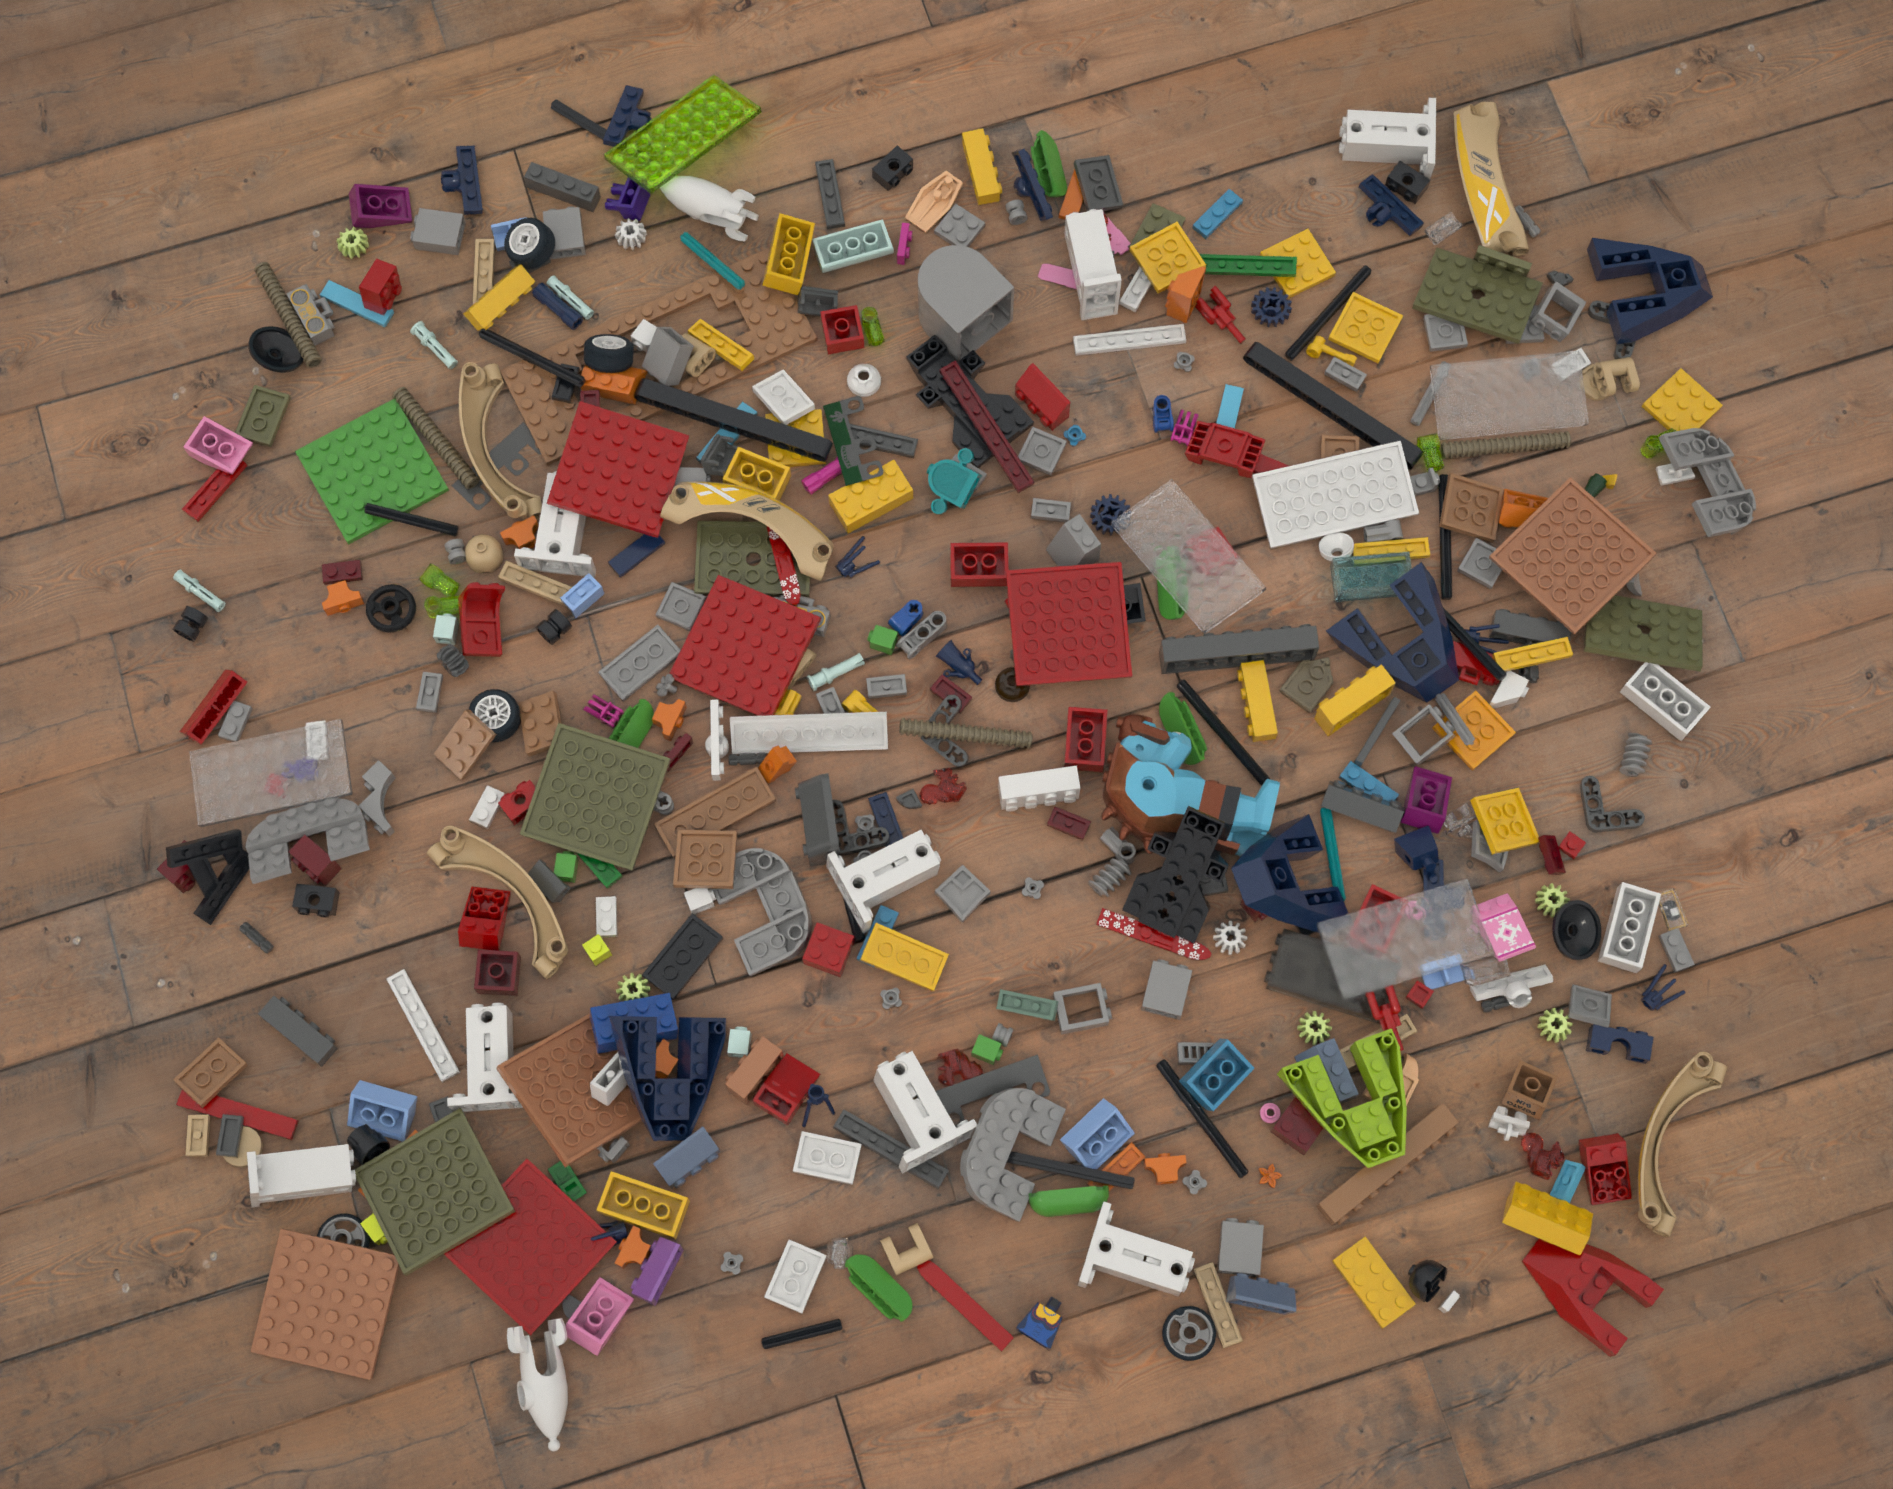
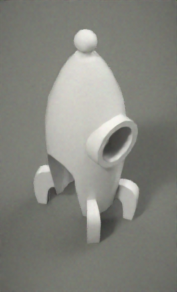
M657 175L650 177V183L653 186L659 185L662 193L677 209L693 219L726 227L725 232L732 239L745 242L748 239V235L738 231V229L742 226L746 217L755 221L758 220V214L742 208L746 203L745 201L751 203L755 201V196L745 190L737 189L731 193L715 183L693 176H672L660 179Z
M562 1318L548 1320L549 1331L544 1332L547 1370L543 1375L537 1372L529 1335L524 1336L522 1326L507 1329L509 1350L513 1353H520L521 1381L517 1383L520 1407L523 1411H529L538 1428L550 1439L548 1448L551 1451H557L560 1448L557 1436L562 1429L568 1405V1386L563 1359L559 1346L567 1340L566 1326Z

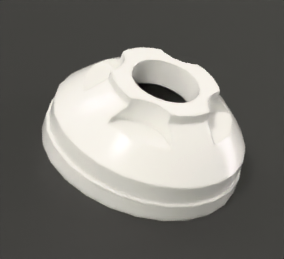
M858 364L849 371L847 384L853 394L860 397H868L875 394L880 388L881 376L874 366ZM861 372H867L869 378L861 380L858 375Z
M1341 532L1326 535L1319 542L1321 556L1332 562L1347 559L1354 550L1353 539ZM1336 551H1340L1343 553L1340 556L1332 555Z

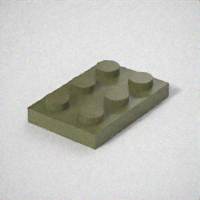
M1152 203L1130 246L1175 222H1178L1182 228L1186 218Z
M1481 245L1478 246L1473 259L1483 265L1489 264L1501 271L1507 270L1518 276L1522 275L1527 277L1532 266L1530 262Z
M254 385L235 433L253 443L272 447L291 400L290 395Z

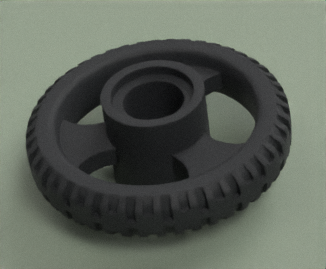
M396 584L379 587L371 593L366 604V615L369 622L376 629L387 633L397 632L406 628L412 622L416 613V603L412 594L406 588ZM388 592H395V596H394V597H393V596H387V597H384V598L380 601V603L376 602V600H377L381 595H383V594H385V593H388ZM408 600L409 610L403 619L400 617L402 615L400 603ZM389 606H395L392 611H387ZM382 612L386 619L391 620V624L385 625L376 620L374 614Z

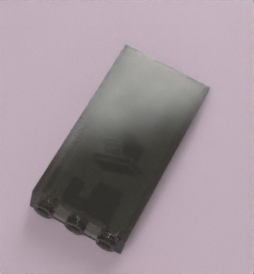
M1283 929L1282 934H1277L1275 945H1278L1276 953L1272 952L1269 961L1273 965L1271 971L1267 970L1264 982L1267 983L1266 989L1380 1024L1379 1020L1373 1018L1366 993L1374 991L1378 1006L1389 1003L1385 987L1392 984L1394 987L1400 964L1287 929Z

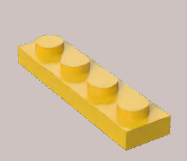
M699 319L687 330L688 334L714 348L717 355L741 371L754 360L752 353L702 319Z
M1428 537L1355 543L1352 553L1353 564L1429 558Z
M1568 637L1496 652L1493 653L1492 657L1506 672L1570 658L1573 656Z

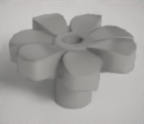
M667 674L666 677L663 676L661 678V683H658L656 686L658 696H665L668 691L672 694L676 693L677 687L672 685L674 681L673 675Z

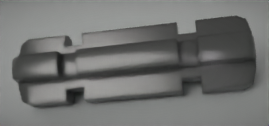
M765 752L758 753V755L755 753L730 754L728 757L729 765H737V763H740V765L761 764L767 755Z
M244 922L240 926L239 930L247 935L265 953H269L274 946L248 922Z
M1505 996L1481 1003V1008L1485 1013L1492 1011V1009L1497 1010L1510 1006Z

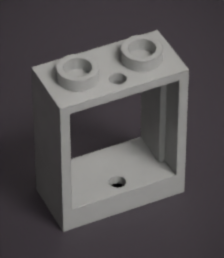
M1555 282L1547 289L1529 322L1550 335L1554 340L1561 342L1569 335L1586 301L1558 282ZM1550 300H1553L1572 313L1565 327L1544 314Z
M1430 704L1392 733L1417 765H1420L1455 737L1453 733L1455 729L1449 721L1445 723L1441 718L1443 713L1437 706L1432 707ZM1431 713L1447 735L1420 755L1404 733Z
M1101 983L1053 992V1000L1059 1001L1057 1018L1061 1035L1108 1026L1109 1019H1112L1110 1007L1106 1008L1105 1000H1107L1106 989L1101 987ZM1096 991L1102 1018L1069 1024L1063 998Z

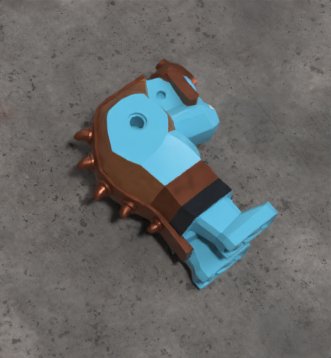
M1129 714L1125 717L1118 716L1115 727L1119 728L1118 740L1120 742H1116L1113 752H1109L1106 763L1109 764L1108 771H1104L1102 782H1105L1102 796L1106 808L1103 810L1101 818L1102 820H1107L1113 817L1119 821L1121 826L1119 838L1121 840H1125L1128 835H1133L1144 844L1145 851L1148 854H1152L1153 852L1147 849L1154 832H1177L1188 806L1226 822L1215 847L1219 854L1224 852L1241 857L1251 845L1266 836L1271 826L1280 782L1266 779L1254 798L1241 794L1240 787L1219 784L1215 780H1204L1193 771L1180 769L1191 753L1192 748L1191 740L1186 735L1180 732L1171 733L1156 728L1153 719L1148 716Z

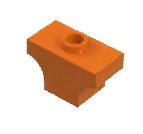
M533 515L523 521L513 523L510 528L500 532V535L505 545H515L518 549L523 547L532 549L536 544L535 533L539 525Z
M346 580L328 585V598L322 602L327 616L339 612L345 613L350 611L351 608L364 605L360 592L350 590Z
M678 699L673 704L659 702L652 717L653 724L663 729V737L668 741H672L677 728H681L683 724V715L687 708L685 701Z
M778 745L771 749L758 769L769 784L782 774L789 772L797 761L787 746L780 748Z
M664 1039L656 1049V1078H667L678 1061L677 1058L670 1054V1043Z
M1170 1153L1158 1154L1157 1158H1146L1144 1160V1170H1149L1155 1175L1156 1185L1177 1183L1178 1169L1186 1165V1155L1170 1156Z
M633 1226L627 1239L623 1238L619 1246L621 1251L615 1261L617 1266L623 1269L631 1263L642 1266L644 1260L648 1259L651 1245L643 1242V1231L640 1228Z

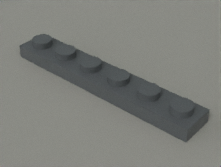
M846 1110L842 1111L833 1126L835 1130L899 1166L901 1158L904 1156L903 1153L910 1149V1147ZM928 1159L907 1172L939 1189L949 1170Z

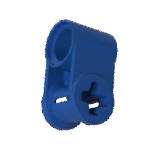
M1159 395L1155 398L1152 409L1154 433L1163 430L1173 432L1174 422L1170 399L1165 395ZM1164 404L1166 408L1160 409L1157 405Z
M910 600L900 611L891 617L888 624L901 637L905 636L922 618V604L917 600ZM911 609H913V610H916V609H917L918 612H917V613H916V612H912V613H911Z

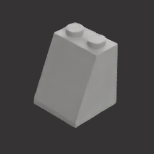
M1079 514L1062 525L1046 551L1057 566L1094 564L1099 561L1101 543Z

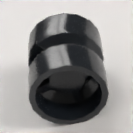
M186 606L181 614L182 620H178L172 630L183 638L195 642L200 633L199 628L204 627L208 617L199 610Z
M554 609L547 616L548 620H542L535 627L539 634L551 645L560 639V634H565L572 628L571 623L557 609Z

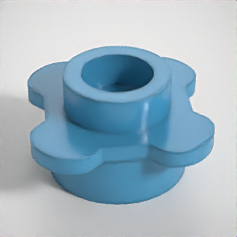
M1073 425L1064 432V437L1070 441L1071 446H1076L1079 441L1086 439V434L1082 432L1078 425Z

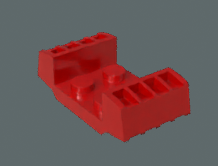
M1197 421L1185 455L1189 461L1200 465L1203 459L1237 468L1239 476L1251 478L1266 440L1249 432L1228 426Z

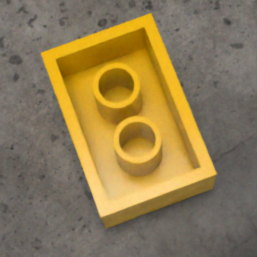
M738 447L723 477V483L756 490L780 501L791 478V470L788 466Z

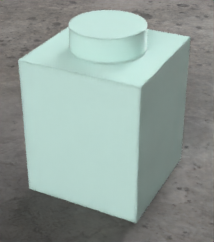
M452 614L437 615L433 634L436 643L456 644L459 627L457 618Z
M746 1027L730 1029L727 1051L729 1057L742 1058L744 1055L748 1056L752 1034L750 1031H747Z

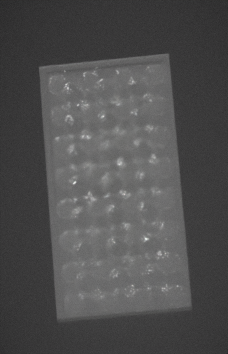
M1579 351L1430 366L1439 440L1587 426L1589 424Z
M1173 479L1111 521L1112 527L1204 634L1266 591V586Z
M341 719L189 751L199 827L303 806L308 803H317L325 799L353 795L344 726Z
M1468 878L1316 924L1342 1000L1495 954Z

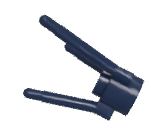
M864 536L856 542L835 566L844 578L846 576L852 578L855 574L880 563L877 560L853 570L856 566L852 561L866 548L862 546L853 554L865 539Z
M1499 624L1478 627L1470 626L1469 629H1465L1478 644L1480 641L1500 644L1509 643L1508 640L1480 637V632H1477L1499 628ZM1481 646L1488 653L1493 654L1498 652Z
M1666 964L1661 967L1647 990L1642 993L1643 998L1641 1001L1651 1011L1654 1009L1658 1011L1662 1006L1685 994V991L1682 990L1661 1002L1663 999L1661 995L1677 981L1675 978L1659 992L1656 990L1652 992V989L1666 969Z
M810 1085L802 1127H806L812 1105H819L825 1101L831 1114L835 1115L829 1095L824 1094V1089L820 1085Z
M618 1221L598 1224L601 1228H611H608L609 1232L591 1237V1240L595 1241L611 1236L617 1242L614 1246L620 1244L623 1238L628 1237L624 1222L618 1223Z

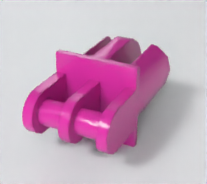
M1181 409L1170 441L1175 440L1179 444L1182 442L1188 446L1199 415L1194 414L1191 426L1188 427L1191 412H1187L1182 425L1180 423L1184 410Z
M593 694V700H589L587 703L591 708L585 706L583 710L601 720L602 724L604 723L614 728V723L619 721L618 717L624 711L611 702L608 703Z

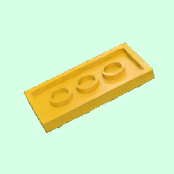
M875 923L860 960L933 992L949 954Z
M1366 1236L1332 1260L1333 1264L1381 1329L1416 1305Z

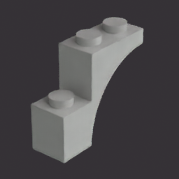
M378 760L362 776L365 781L363 785L371 794L359 805V808L367 822L372 820L376 824L374 828L381 835L385 833L390 837L395 831L386 819L384 800L389 786L396 778Z

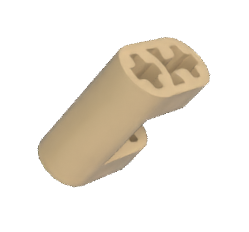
M685 333L682 337L694 346L690 354L692 357L687 362L685 371L693 377H697L714 360L716 350L690 334Z
M1626 357L1594 364L1593 372L1601 396L1607 397L1615 394L1616 384L1614 376L1620 377L1623 390L1626 393L1639 390L1640 382L1632 358Z
M918 1223L908 1227L916 1246L900 1254L897 1253L890 1236L880 1240L896 1276L933 1258Z

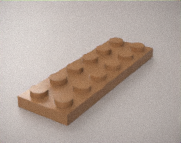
M756 766L654 823V826L672 857L675 858L678 830L723 831L774 803L776 798Z

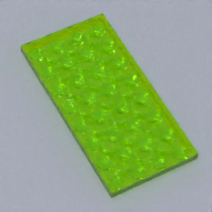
M712 75L606 152L604 157L606 161L652 194L761 114V107L717 76Z

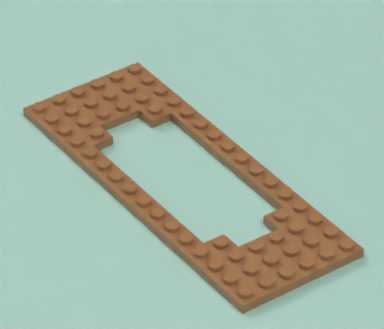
M767 248L728 266L745 281V286L741 290L735 288L716 271L537 354L559 365L562 363L579 367V374H581L583 369L577 357L584 354V344L590 337L600 334L625 336L635 331L643 319L653 323L711 296L718 311L736 304L750 331L734 338V341L752 353L754 360L743 371L725 361L703 371L697 377L692 376L679 382V385L670 386L699 396L818 340L805 314L798 313V301L794 294L762 286L770 251ZM524 359L501 369V375L546 465L548 466L561 460L579 405L574 392L571 403L552 400L551 396L557 376ZM638 401L635 405L631 404L616 412L645 421L667 410Z

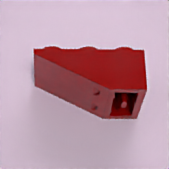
M471 886L458 928L460 947L499 951L504 934L510 891Z
M786 1053L765 1080L752 1101L760 1109L784 1124L789 1125L807 1097L810 1085L815 1084L821 1074Z
M1618 1133L1580 1139V1158L1582 1165L1586 1167L1584 1176L1591 1205L1632 1199L1626 1141Z

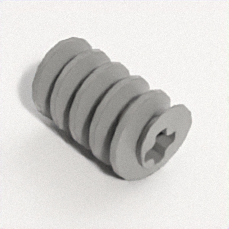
M1629 733V738L1626 740L1627 745L1624 749L1625 753L1621 761L1622 767H1620L1619 771L1626 776L1636 777L1638 774L1645 773V769L1640 766L1644 767L1647 765L1642 759L1649 758L1644 752H1650L1651 749L1646 745H1651L1652 741L1641 734Z
M1117 854L1115 855L1116 859L1112 858L1110 860L1111 865L1106 864L1104 866L1105 870H1099L1100 876L1094 875V881H1088L1089 886L1100 896L1105 895L1109 897L1107 890L1109 889L1114 892L1113 884L1120 886L1118 879L1120 878L1125 881L1124 873L1132 874L1129 866Z

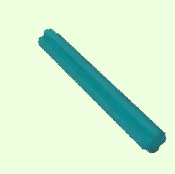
M688 232L681 234V241L735 288L741 290L745 286V281L693 236Z
M1323 807L1320 810L1332 887L1338 886L1343 901H1345L1346 896L1332 811Z

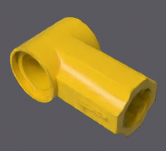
M787 689L775 715H794L802 696L794 690Z
M853 690L841 703L848 713L878 712L857 690Z

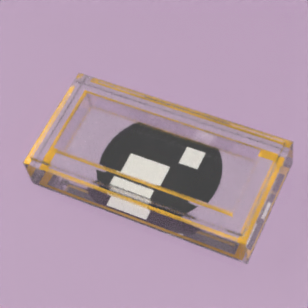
M1675 888L1659 892L1661 897L1658 906L1668 932L1677 928L1687 927L1688 922Z

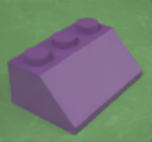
M662 1237L658 1241L655 1240L650 1248L651 1256L649 1259L644 1260L640 1268L642 1270L640 1277H636L631 1285L634 1296L656 1306L684 1251L681 1245Z

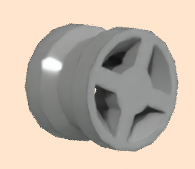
M998 1023L992 1040L1000 1042L1002 1046L1007 1047L1014 1029L1011 1027L1006 1028L1003 1024Z

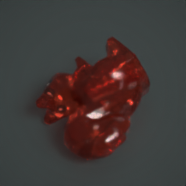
M950 768L933 770L940 783L938 786L934 784L923 786L920 791L921 801L928 805L936 804L937 801L943 803L959 802L967 790L966 783L961 782L957 784V774L952 775L953 772Z
M953 1049L938 1055L939 1058L944 1060V1065L938 1068L939 1071H944V1073L938 1076L939 1082L944 1085H954V1076L961 1074L963 1081L983 1074L981 1065L977 1064L976 1061L970 1062L967 1055L959 1051V1049Z
M1527 1133L1521 1139V1146H1523V1151L1528 1152L1527 1162L1530 1166V1172L1532 1175L1549 1180L1550 1176L1552 1177L1553 1175L1550 1168L1557 1169L1560 1166L1558 1162H1562L1565 1158L1559 1142L1557 1141L1551 1150L1547 1151L1543 1149L1544 1142L1539 1134Z

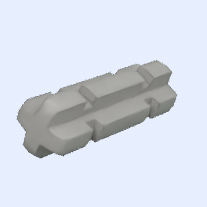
M1520 205L1516 206L1515 210L1526 231L1529 230L1528 233L1531 237L1538 236L1541 232L1540 228L1534 225L1535 222L1526 212H1523L1524 209Z

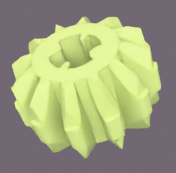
M353 226L350 231L346 228L345 233L340 232V238H337V247L343 256L347 257L349 255L353 259L355 255L360 258V253L366 254L365 248H369L368 237L364 234L363 230H357Z
M1553 883L1549 887L1544 885L1541 887L1542 891L1536 893L1539 898L1535 899V903L1540 904L1537 910H1545L1543 916L1550 913L1551 918H1554L1560 906L1570 901V898L1564 897L1567 891H1560L1561 885H1558L1556 889Z
M630 973V979L624 975L623 979L625 982L618 981L617 983L621 987L616 989V993L621 994L618 997L620 1001L649 997L645 992H649L651 988L646 986L648 980H642L641 974H638L636 979L634 973ZM633 986H636L638 991L636 993L633 991V994H631L629 989L631 987L634 989Z
M1552 1008L1551 1013L1546 1010L1544 1011V1016L1539 1017L1538 1020L1541 1023L1537 1025V1028L1543 1029L1540 1033L1541 1036L1548 1035L1547 1041H1550L1553 1037L1554 1042L1558 1043L1559 1039L1564 1041L1567 1038L1566 1035L1571 1034L1572 1031L1569 1027L1573 1026V1023L1567 1022L1569 1018L1568 1015L1563 1016L1564 1010L1561 1009L1557 1014L1556 1008ZM1553 1022H1556L1555 1025L1558 1024L1559 1027L1555 1029V1026L1552 1027L1551 1024Z
M1316 1011L1312 1012V1017L1308 1012L1305 1013V1019H1299L1302 1025L1297 1026V1030L1303 1031L1299 1034V1037L1303 1038L1306 1036L1305 1043L1307 1044L1312 1040L1313 1046L1317 1044V1040L1319 1043L1325 1042L1324 1038L1328 1039L1330 1037L1328 1031L1332 1030L1331 1026L1326 1025L1330 1022L1329 1018L1323 1020L1324 1013L1317 1017ZM1313 1024L1316 1028H1319L1316 1032L1311 1028Z

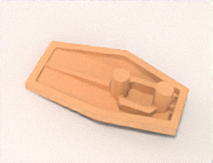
M948 171L943 172L920 189L905 219L927 233L951 210L963 186V182Z

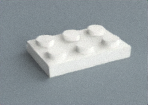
M784 369L752 386L753 392L782 424L787 425L815 409V404Z
M802 1131L793 1172L853 1185L862 1144Z
M788 1240L764 1298L803 1314L827 1255Z

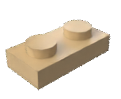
M188 1115L187 1157L208 1156L210 1115Z

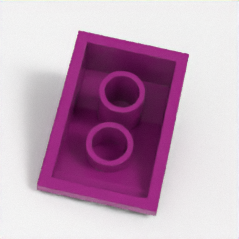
M354 184L349 192L352 227L376 228L412 222L409 189L407 187Z
M1414 766L1404 803L1401 823L1417 828L1429 826L1431 832L1439 834L1446 819L1452 777Z

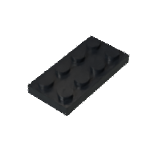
M692 913L645 970L642 977L664 994L670 993L671 999L674 1000L724 938Z

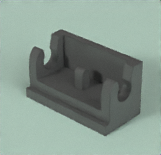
M808 286L801 287L798 294V313L821 316L820 311L837 309V290Z
M720 434L715 435L700 460L706 474L725 475L738 448L736 445L729 444L734 441L733 438L720 436Z
M538 860L528 872V875L533 879L541 892L552 903L561 902L571 889L542 860Z

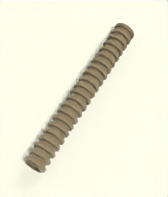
M268 262L259 263L254 268V272L257 274L259 281L284 323L306 366L309 368L318 366L322 362V358L307 334L305 327L302 325L300 318L297 316L295 309L292 307L290 300L287 298Z
M398 388L392 396L393 399H396V403H399L400 408L413 421V424L416 425L421 434L427 438V441L430 442V445L433 446L438 455L444 459V462L451 468L455 476H458V479L465 485V488H474L479 483L480 478L476 476L472 468L462 459V456L459 455V452L456 451L451 442L445 438V435L438 429V426L431 421V418L421 408L420 404L414 400V397L407 388Z
M1566 431L1565 433L1559 432V434L1556 432L1553 434L1547 433V435L1545 433L1541 435L1536 434L1535 436L1531 434L1529 437L1528 435H1524V437L1519 435L1518 438L1516 436H1512V438L1508 436L1506 439L1504 437L1500 439L1496 437L1494 440L1492 438H1489V440L1485 438L1483 441L1481 439H1477V441L1473 439L1471 442L1469 440L1465 442L1462 440L1459 443L1457 441H1454V443L1448 442V444L1443 442L1441 444V455L1443 459H1447V457L1451 459L1453 456L1455 458L1461 456L1462 458L1465 455L1470 457L1477 454L1479 456H1482V454L1488 455V453L1493 455L1494 453L1500 454V452L1502 454L1506 452L1511 453L1512 451L1514 453L1517 451L1523 452V450L1528 452L1529 450L1535 451V449L1537 451L1541 449L1546 450L1547 448L1549 450L1552 448L1558 449V447L1563 449L1564 447H1570L1571 436Z
M902 718L899 726L900 735L905 733L906 736L912 734L914 737L916 735L922 737L923 735L925 738L930 736V738L936 737V739H940L942 737L943 740L948 738V740L954 739L958 741L960 739L961 742L966 740V742L972 741L976 743L978 741L980 744L982 742L988 744L989 742L991 745L996 743L998 746L1000 744L1006 746L1007 744L1009 747L1014 745V747L1020 746V748L1026 746L1027 749H1030L1033 739L1030 731L1028 733L1022 731L1021 733L1019 730L1014 732L1012 729L1010 731L1004 729L1003 731L1001 728L996 730V728L990 729L986 727L984 729L983 726L978 728L977 726L972 727L968 725L966 727L965 724L960 726L959 724L954 725L950 723L948 725L947 722H944V724L941 722L935 723V721L930 723L928 720L926 722L920 720L919 722L917 719L911 721L910 718L908 720Z

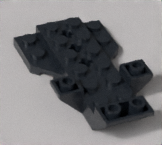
M933 335L906 356L917 378L925 386L916 396L928 409L943 405L954 417L952 443L959 451L963 448L970 449L974 453V459L971 464L979 468L991 459L993 454L940 374L939 369L952 363L955 359L947 352V347L937 336ZM974 350L959 360L958 365L1009 443L1034 425V421L1010 395L987 394L974 381V378L985 365V362Z
M1188 806L1177 832L1155 831L1147 850L1166 859L1162 867L1137 875L1122 911L1140 918L1138 922L1175 938L1177 935L1195 943L1210 910V905L1202 893L1201 878L1204 875L1221 883L1229 866L1215 850L1226 822ZM1178 875H1181V876H1182V878H1181L1182 880L1178 879L1177 876H1178ZM1163 908L1167 909V913L1163 912Z

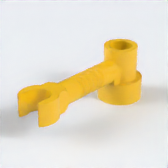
M1316 336L1306 349V353L1312 358H1319L1321 353L1324 352L1352 367L1357 359L1352 354H1344L1325 345L1326 340L1321 336Z

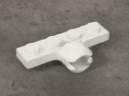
M710 700L711 735L706 739L705 747L707 753L711 756L713 781L721 780V774H724V762H721V758L728 753L729 744L724 736V727L720 725V718H723V706L719 705L718 700Z
M1545 964L1469 983V987L1476 1001L1503 995L1512 1007L1523 1008L1532 999L1530 995L1532 993L1529 988L1552 983L1553 975Z

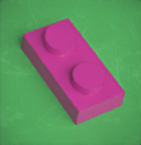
M902 223L897 252V264L905 265V259L909 258L910 247L907 246L908 242L912 241L913 231H910L909 223Z

